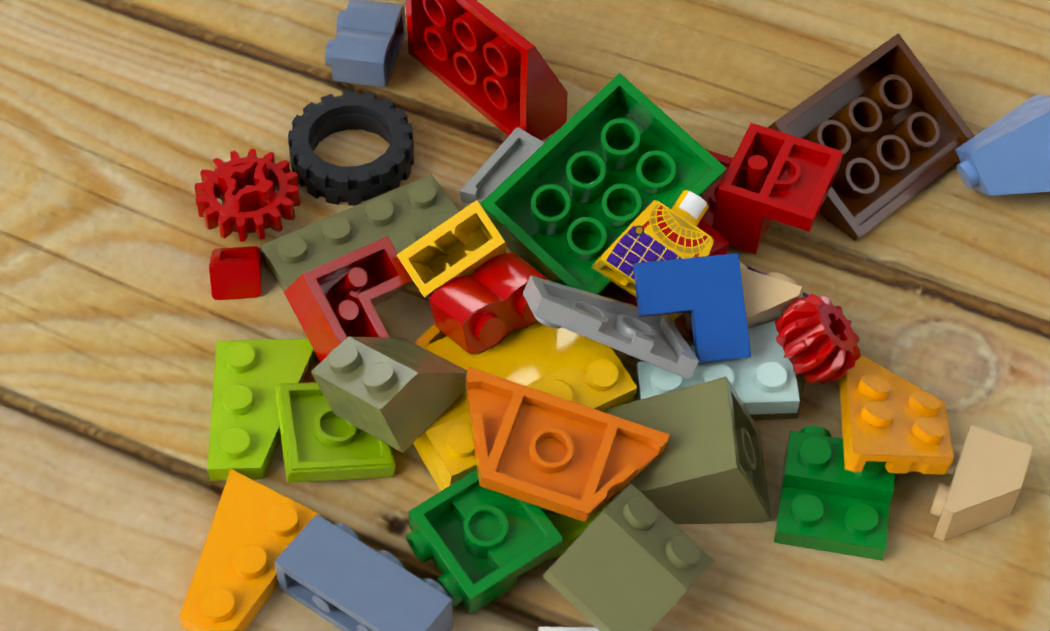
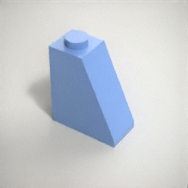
M1037 94L955 149L961 163L957 164V171L968 189L973 188L974 191L989 196L1050 192V96Z

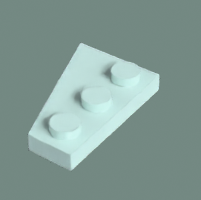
M776 320L748 328L751 357L749 359L698 364L691 380L646 361L637 363L638 400L727 376L749 414L797 413L800 403L793 365L789 359L783 358L785 352L776 342V336L779 334L775 327ZM694 345L690 346L692 352L695 355Z

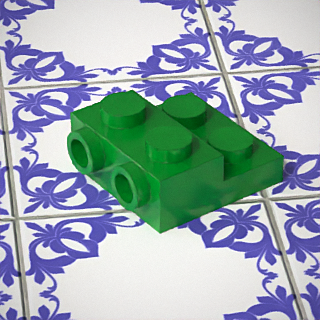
M806 426L800 432L790 430L784 456L774 543L883 561L887 545L889 507L894 492L895 473L887 471L885 468L887 462L866 461L862 472L846 470L843 439L831 437V433L826 428L820 426Z
M477 469L408 511L409 528L412 532L406 535V539L411 550L421 563L424 564L430 559L434 562L442 574L436 581L449 594V597L452 599V607L462 603L470 615L515 587L518 576L562 549L564 544L563 537L539 506L481 487L479 485Z

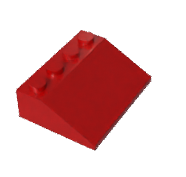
M406 0L408 53L508 137L518 127L542 141L566 123L568 92L533 44L477 0Z

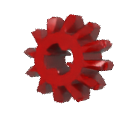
M813 293L806 298L801 297L790 304L789 308L782 312L781 317L775 321V327L779 333L776 336V342L785 352L783 358L789 359L792 363L793 371L796 374L802 373L805 380L810 384L819 382L822 385L831 380L834 382L846 375L847 371L855 366V362L861 357V353L857 346V343L860 341L859 336L852 330V321L847 320L843 315L842 307L839 305L834 306L831 299L825 295L818 297Z

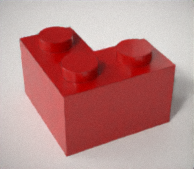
M389 236L303 273L284 291L320 362L348 336L390 338L374 306L392 298L409 284L412 279L396 256L398 253Z

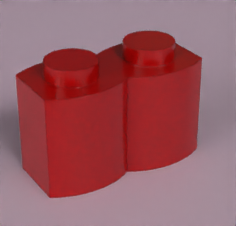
M513 253L494 256L480 265L472 275L456 277L434 291L429 297L435 326L469 354L488 350L503 340L511 330L523 329L538 322L534 318L523 292L530 275L548 280V278Z

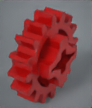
M250 149L247 157L240 158L236 151H231L230 161L224 162L219 158H215L213 160L214 171L201 170L202 182L196 183L194 186L199 217H204L208 230L219 226L222 238L225 239L232 232H237L240 242H245L248 234L255 232L257 237L262 240L265 239V229L271 227L273 230L281 232L283 230L282 219L294 220V207L300 206L301 203L297 173L290 172L287 160L275 164L274 153L269 152L263 158H258L256 150ZM217 198L221 199L222 205L217 201Z

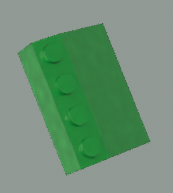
M619 72L490 193L480 205L505 240L506 246L552 282L600 295L612 281L593 269L592 266L628 226L654 200L672 209L684 190L693 192L701 197L726 173L727 168Z

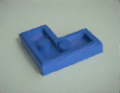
M739 253L642 262L633 265L639 318L690 313L695 356L699 361L698 364L742 360L751 357Z

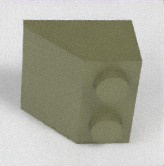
M348 336L311 371L335 415L402 453L466 391L467 370L404 338Z
M630 483L595 518L542 577L599 631H651L714 560Z

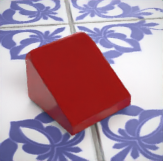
M250 246L212 250L209 274L213 299L257 298L261 295L262 254L260 247Z

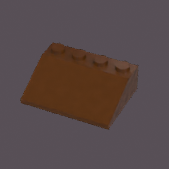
M899 33L768 127L843 151L841 165L819 214L854 241L861 238L958 162L960 159L955 149L974 137L972 131Z

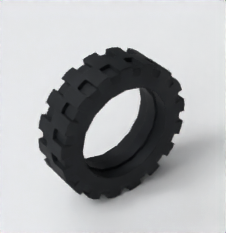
M344 91L342 96L334 97L333 94L321 97V102L317 104L311 102L303 108L304 113L302 116L296 115L292 122L293 131L289 130L288 133L292 172L297 173L298 184L301 187L305 185L307 192L317 199L319 196L325 197L326 202L339 205V202L342 201L348 202V206H356L361 201L375 198L401 187V180L406 181L409 178L411 165H414L413 128L411 123L408 124L406 113L402 109L397 110L393 101L387 98L383 100L377 99V94L364 92V95H355V91ZM344 130L372 132L378 134L389 143V147L383 155L373 162L360 166H338L325 162L314 153L319 142L331 134Z

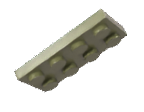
M430 174L260 245L261 254L280 287L285 291L303 273L386 236H389L397 253H400L460 211L435 177Z

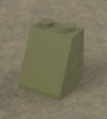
M727 376L606 409L608 414L670 434L664 452L630 483L674 524L763 523L771 521L760 430ZM628 483L610 501L612 502L630 483Z

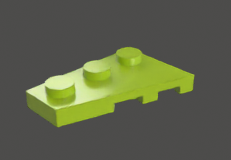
M308 338L216 341L207 466L210 481L227 480L230 469L252 480L264 478L281 440L275 398L277 384L304 383V377L310 364H314L317 358Z

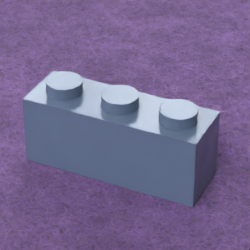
M316 514L274 561L279 589L342 631H449L453 627L452 599L440 584L429 578L421 580L405 570L402 563L391 553L385 550L377 552L362 543L356 533L343 523L336 522L332 524Z

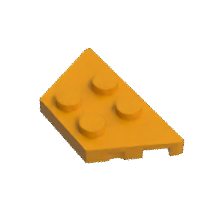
M861 355L855 362V366L849 369L846 375L839 378L845 469L852 472H862L866 461L887 462L885 468L889 473L917 471L923 474L946 475L954 455L945 402Z

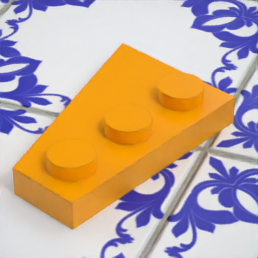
M230 469L179 616L182 628L188 631H245L279 585L274 561L316 514L321 516V514Z

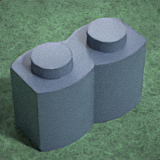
M350 0L346 11L340 10L337 17L335 40L329 39L325 50V64L332 68L333 81L386 87L388 85L406 30L404 4L371 0Z

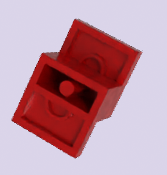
M751 122L733 158L707 150L727 170L701 196L709 205L702 218L729 242V246L755 255L772 220L811 232L841 165L843 151Z

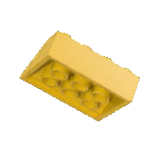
M539 321L523 329L511 330L498 344L479 353H467L448 336L422 347L467 371L471 367L605 413L608 408L633 402L637 391V386L611 347L565 328L546 326ZM466 391L413 443L440 491L477 469Z

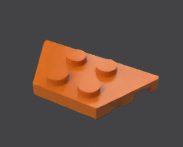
M469 367L466 374L465 385L479 485L583 522H587L664 452L670 434Z

